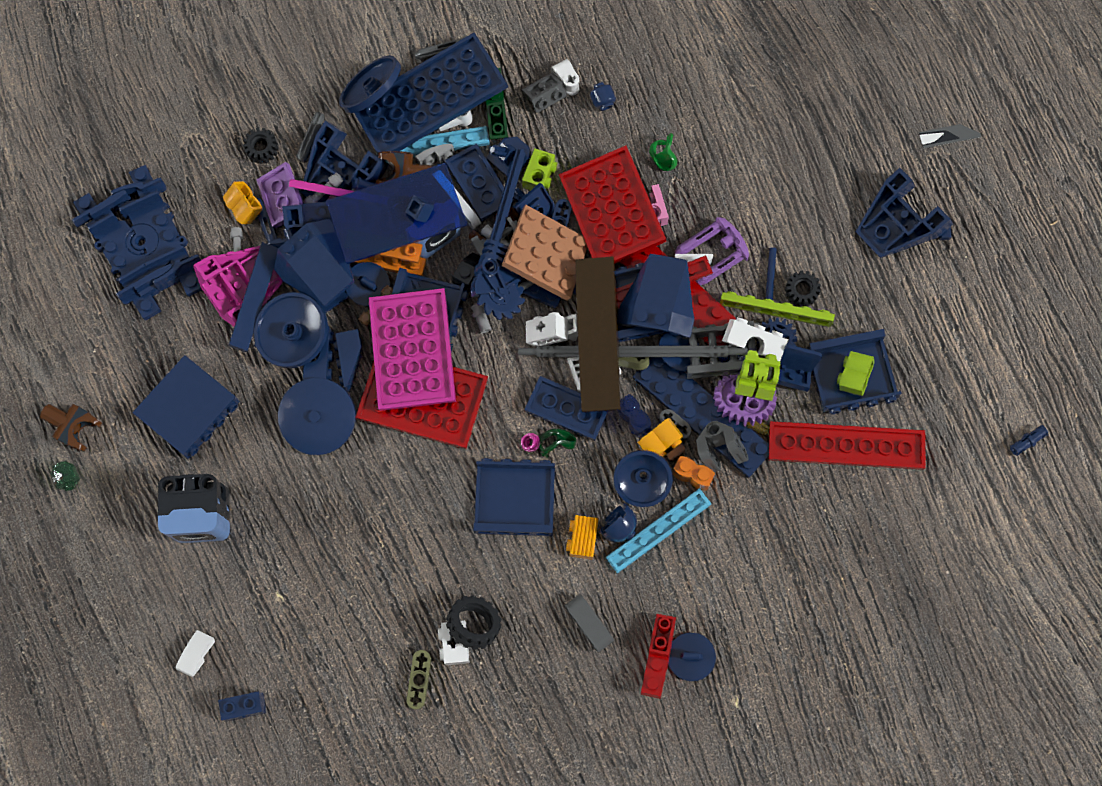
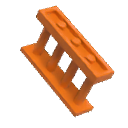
M348 230L344 249L353 250L350 264L357 265L362 262H372L381 266L385 271L398 273L399 268L407 269L408 273L419 276L424 274L427 260L420 257L422 244Z

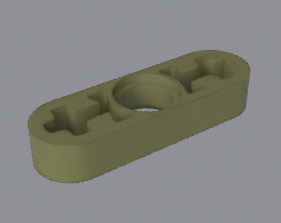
M425 650L415 652L412 659L407 704L414 710L423 708L426 703L432 659ZM421 654H424V657L428 659L427 662H423L422 667L423 669L427 668L426 672L421 670L415 671V667H420L417 657H421ZM417 674H422L425 677V682L420 686L415 685L413 681ZM412 687L424 689L423 693L419 691L418 697L422 701L417 703V706H414V703L411 702V698H415L416 691H412Z

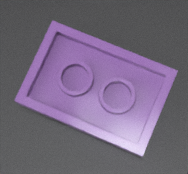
M286 162L257 179L271 225L274 228L284 224L282 206L303 204L298 188L289 187V180L294 179L290 164Z

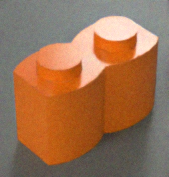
M685 456L679 457L672 472L678 480L690 482L696 489L700 488L702 491L708 490L715 475L710 468L697 465L695 461Z

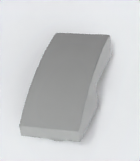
M443 144L429 148L415 156L417 164L431 165L435 159L441 164L455 154L454 146L452 144Z

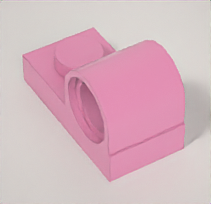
M659 184L651 186V193L648 194L649 200L657 215L660 226L667 225L669 217Z

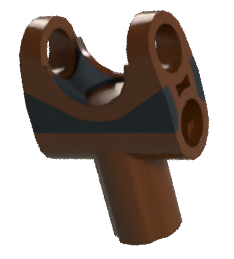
M404 151L378 152V158L391 162L394 170L389 177L376 179L375 183H377V186L401 190L410 184L411 180H416L424 174L432 175L431 165L412 164L413 153Z
M48 404L42 409L40 415L42 420L57 427L51 437L81 452H85L87 447L79 440L78 434L80 430L85 426H97L100 428L103 424L86 410L75 404L71 405L67 413Z

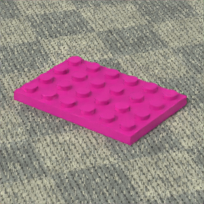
M445 289L369 297L378 410L456 402Z

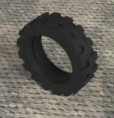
M475 595L470 597L463 596L461 600L458 599L453 604L446 618L448 621L446 627L450 630V636L454 637V641L458 644H463L465 648L471 647L473 650L486 648L487 645H491L502 626L500 624L501 616H498L497 608H494L490 601H485L483 597L477 598ZM463 611L479 613L488 624V632L484 634L469 632L460 622L459 614Z

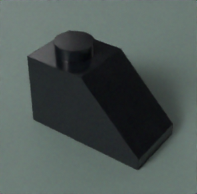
M473 252L460 262L452 275L453 283L460 286L464 283L468 292L471 291V284L475 277L474 268L479 263V255Z

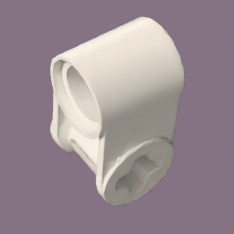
M565 59L551 67V72L563 82L566 94L576 95L579 92V76L573 69L570 61Z

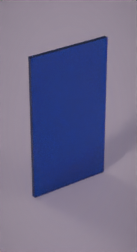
M446 163L326 200V205L328 206L347 264L467 226V220L462 211ZM413 195L423 197L434 205L425 223L415 220L405 212Z

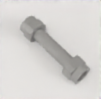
M335 173L328 178L329 182L325 186L338 187L343 182V179L338 173ZM316 192L313 196L309 195L303 203H316L325 193Z
M231 228L230 237L233 240L234 252L241 251L242 228Z

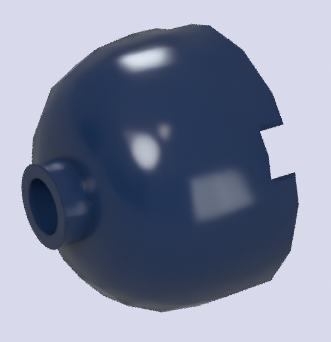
M626 503L623 504V508L620 505L616 507L604 519L607 522L604 527L602 525L599 526V533L611 542H622L625 539L629 541L636 533L634 530L637 526V518Z

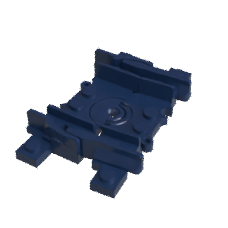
M144 165L129 172L133 180L132 184L112 190V195L98 205L90 193L74 201L73 203L80 215L73 218L72 222L77 228L87 223L88 230L97 240L94 247L98 252L104 253L112 266V274L121 273V276L116 281L121 283L124 289L116 293L117 297L124 305L133 301L142 318L146 321L161 312L153 298L160 291L181 282L187 296L190 297L202 291L194 269V264L200 262L201 258L198 254L190 257L185 248L188 240L184 236H180L173 222V213H164L170 206L168 203H164L160 193L166 191L167 187L161 177L153 180L147 166ZM137 194L140 197V199L132 200L130 198ZM119 210L125 219L130 218L133 226L129 227L125 220L119 221L113 213ZM144 240L145 243L143 245H139V241Z

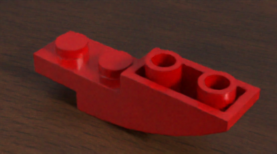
M656 614L641 695L661 699L671 653L676 617Z

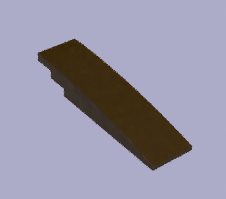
M614 257L575 259L582 412L621 410L618 307Z

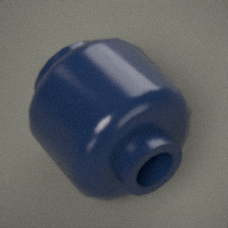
M604 82L594 85V89L590 92L594 107L601 111L612 108L614 106L613 103L616 101L612 86L609 84L604 85Z

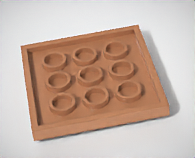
M525 205L522 208L502 266L568 301L576 284L575 259H584L588 246L584 236Z

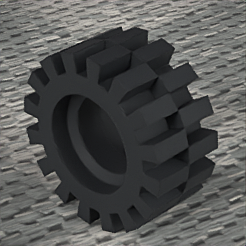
M256 128V132L252 129L250 131L251 135L247 133V139L244 138L243 147L249 159H253L255 163L259 161L260 164H263V160L268 163L269 158L273 160V155L276 156L278 154L276 150H279L274 134L270 130L266 131L265 128H262V131ZM266 141L268 145L264 150L257 151L254 149V145L257 142Z
M800 271L799 274L795 272L793 276L789 277L785 287L786 298L789 297V302H794V306L799 304V307L803 305L808 307L817 300L821 291V283L818 284L819 279L814 278L815 274L809 275V271H806V273ZM805 283L809 286L810 292L807 295H800L796 291V285Z

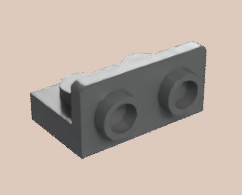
M553 72L522 89L525 97L533 104L536 113L567 96L563 82Z

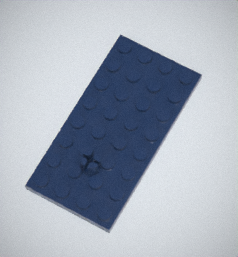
M472 33L397 77L394 84L381 98L354 114L377 154L381 151H401L508 88V84L476 34Z

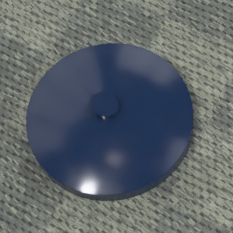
M387 55L365 66L349 81L342 91L339 99L340 106L347 113H355L376 102L396 81L401 70L399 61L394 56Z
M296 292L281 294L270 300L260 311L254 327V340L259 353L265 360L281 368H297L309 363L322 350L328 334L327 317L320 304L311 297Z
M324 378L305 379L293 385L283 396L278 409V424L285 440L296 450L309 455L328 454L342 447L350 438L356 423L355 406L348 392L336 382Z

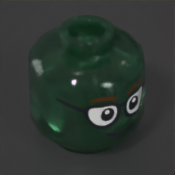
M67 461L55 464L50 473L55 487L59 490L71 491L76 488V484L80 481L75 465Z

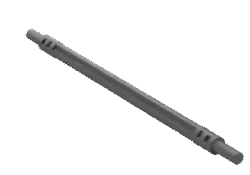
M578 346L518 348V355L579 357ZM619 346V357H728V355L748 354V348H728V346Z

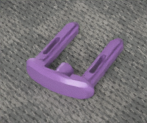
M717 217L716 222L677 246L674 251L675 254H687L720 231L727 235L720 240L725 249L733 244L735 245L737 251L711 267L712 275L696 280L699 285L707 284L740 261L748 260L749 251L744 239L738 230L725 218Z

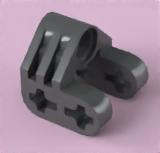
M712 421L708 423L696 440L701 461L713 472L721 470L720 460L713 451L714 446L718 447L726 444L729 452L738 464L749 460L740 437L732 427L721 422Z

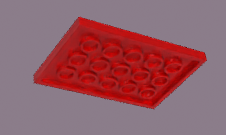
M627 145L559 174L592 258L614 257L615 264L667 242Z
M373 363L356 419L467 450L488 376L453 367L456 402L379 411L375 365Z

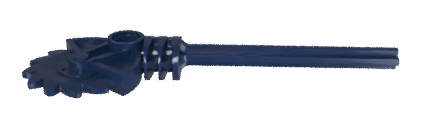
M515 149L490 239L484 242L479 263L474 268L475 277L471 284V297H478L477 305L481 306L484 304L486 315L488 316L492 312L497 320H501L502 316L512 319L511 313H520L521 309L518 306L525 302V299L520 297L524 288L518 287V282L522 280V277L502 266L508 246L500 243L526 154L523 149Z

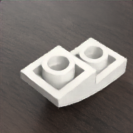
M197 630L185 647L175 667L176 670L194 677L205 662L203 657L215 643L214 638Z

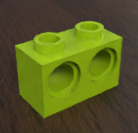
M534 148L522 179L523 188L532 190L541 183L545 189H549L552 180L550 178L551 173H555L558 162H555L554 154ZM541 162L548 163L546 166L540 165ZM535 178H540V179H542V180L539 181V182H535V181H534Z

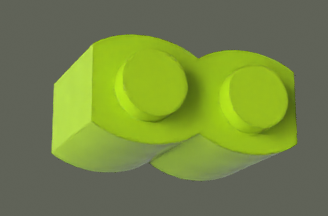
M851 351L849 356L845 357L843 363L845 369L843 373L839 374L837 379L840 390L863 396L874 366V357Z

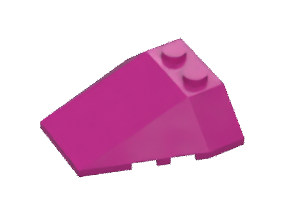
M260 246L236 252L231 251L221 255H211L194 264L200 287L222 319L233 327L235 326ZM274 269L262 307L283 282Z

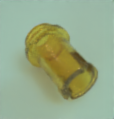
M755 421L754 426L750 422H747L746 425L747 429L751 428L764 437L770 428L769 425L763 422L759 424L757 421Z

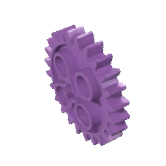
M738 374L729 375L728 377L723 376L722 381H718L714 391V405L718 406V412L723 411L722 417L729 416V422L735 419L736 425L741 421L744 426L747 425V422L754 426L755 421L761 424L762 419L767 421L768 416H772L777 400L775 394L772 401L755 398L754 390L752 397L747 396L744 409L740 410L744 396L735 394Z

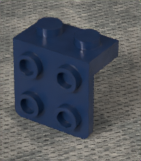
M785 345L780 360V374L777 384L808 392L811 383V372L822 359V354L814 350L797 347L796 345Z

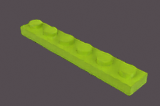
M731 291L722 292L720 304L725 307L831 327L835 314H831L827 310L816 311L811 310L807 306L796 307L786 302L780 304L775 303L771 299L760 300L755 299L751 295L740 296Z

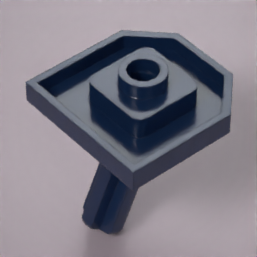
M517 136L504 138L498 145H491L489 147L490 152L486 156V159L508 177L515 149H523L526 153L522 164L523 168L530 161V147Z
M539 183L527 194L519 188L515 189L513 198L517 203L512 207L519 217L522 208L527 205L552 218L555 204L543 184Z

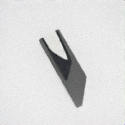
M961 124L919 132L923 148L981 137L979 132Z

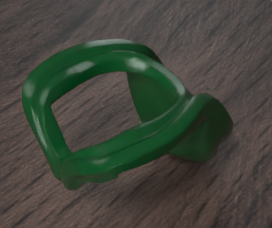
M562 429L548 430L539 437V449L541 456L545 458L548 457L547 453L551 452L559 444L569 450L574 449L576 446V437ZM555 435L557 437L556 441L544 449L541 443L548 437Z

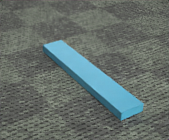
M487 126L427 135L401 151L413 153V157L429 148L443 144H452L454 151L467 149L476 143L479 147L490 145Z
M699 488L636 534L632 539L606 556L607 561L618 574L708 508L711 502Z

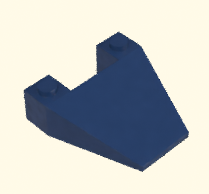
M325 121L315 136L303 181L325 185L329 182L328 178L331 175L338 173L343 182L336 188L355 191V189H352L354 178L361 177V180L375 183L376 179L382 177L390 163L378 158L377 154L370 151L366 153L360 164L356 163L338 150L347 133L334 124ZM304 189L300 191L306 197L309 195L313 196L316 193L315 191ZM325 194L317 202L345 201L351 198Z
M901 168L897 169L885 180L855 231L880 258L938 238L953 225L951 219L938 206L922 219L908 205L903 197L915 187V184Z

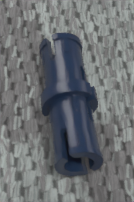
M1040 425L1032 432L1024 434L1019 441L1010 446V450L1015 456H1018L1026 449L1036 446V443L1048 436L1049 432L1046 427Z

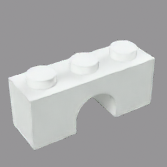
M739 317L736 320H729L723 342L745 348L747 341L751 337H756L760 343L758 355L766 357L768 354L776 355L777 361L781 360L784 347L788 339L782 338V333L773 330L772 333L766 332V327L754 324V327L747 324V320Z

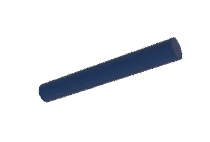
M774 247L769 248L765 299L773 300L777 248Z

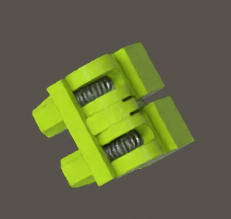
M749 350L748 354L745 355L740 374H738L736 379L735 394L752 397L755 390V398L772 401L780 374V361H777L776 355L768 354L765 358H760L757 351Z

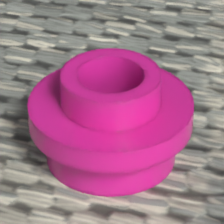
M534 433L524 435L521 439L522 448L527 452L536 451L540 445L539 437Z

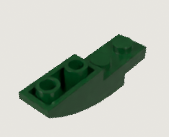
M501 91L486 100L490 140L508 138L504 94Z

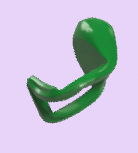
M673 133L667 135V140L654 141L649 149L653 161L663 171H671L677 166V158L670 150ZM657 145H666L662 152L656 153Z

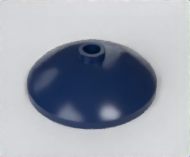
M636 450L628 453L618 462L614 471V486L617 493L625 502L636 507H650L660 503L666 498L672 487L673 478L669 464L661 455L653 451ZM645 472L647 476L641 477L640 473Z

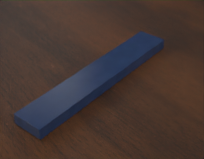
M264 242L260 245L228 344L229 347L243 352L248 351L254 333L255 322L260 313L273 273L278 251L277 247Z

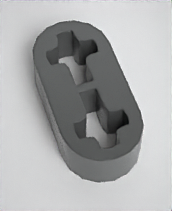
M670 409L663 410L659 416V423L664 421V415L667 417L671 415V420L680 429L686 428V435L683 434L684 437L681 441L687 440L691 434L690 425Z

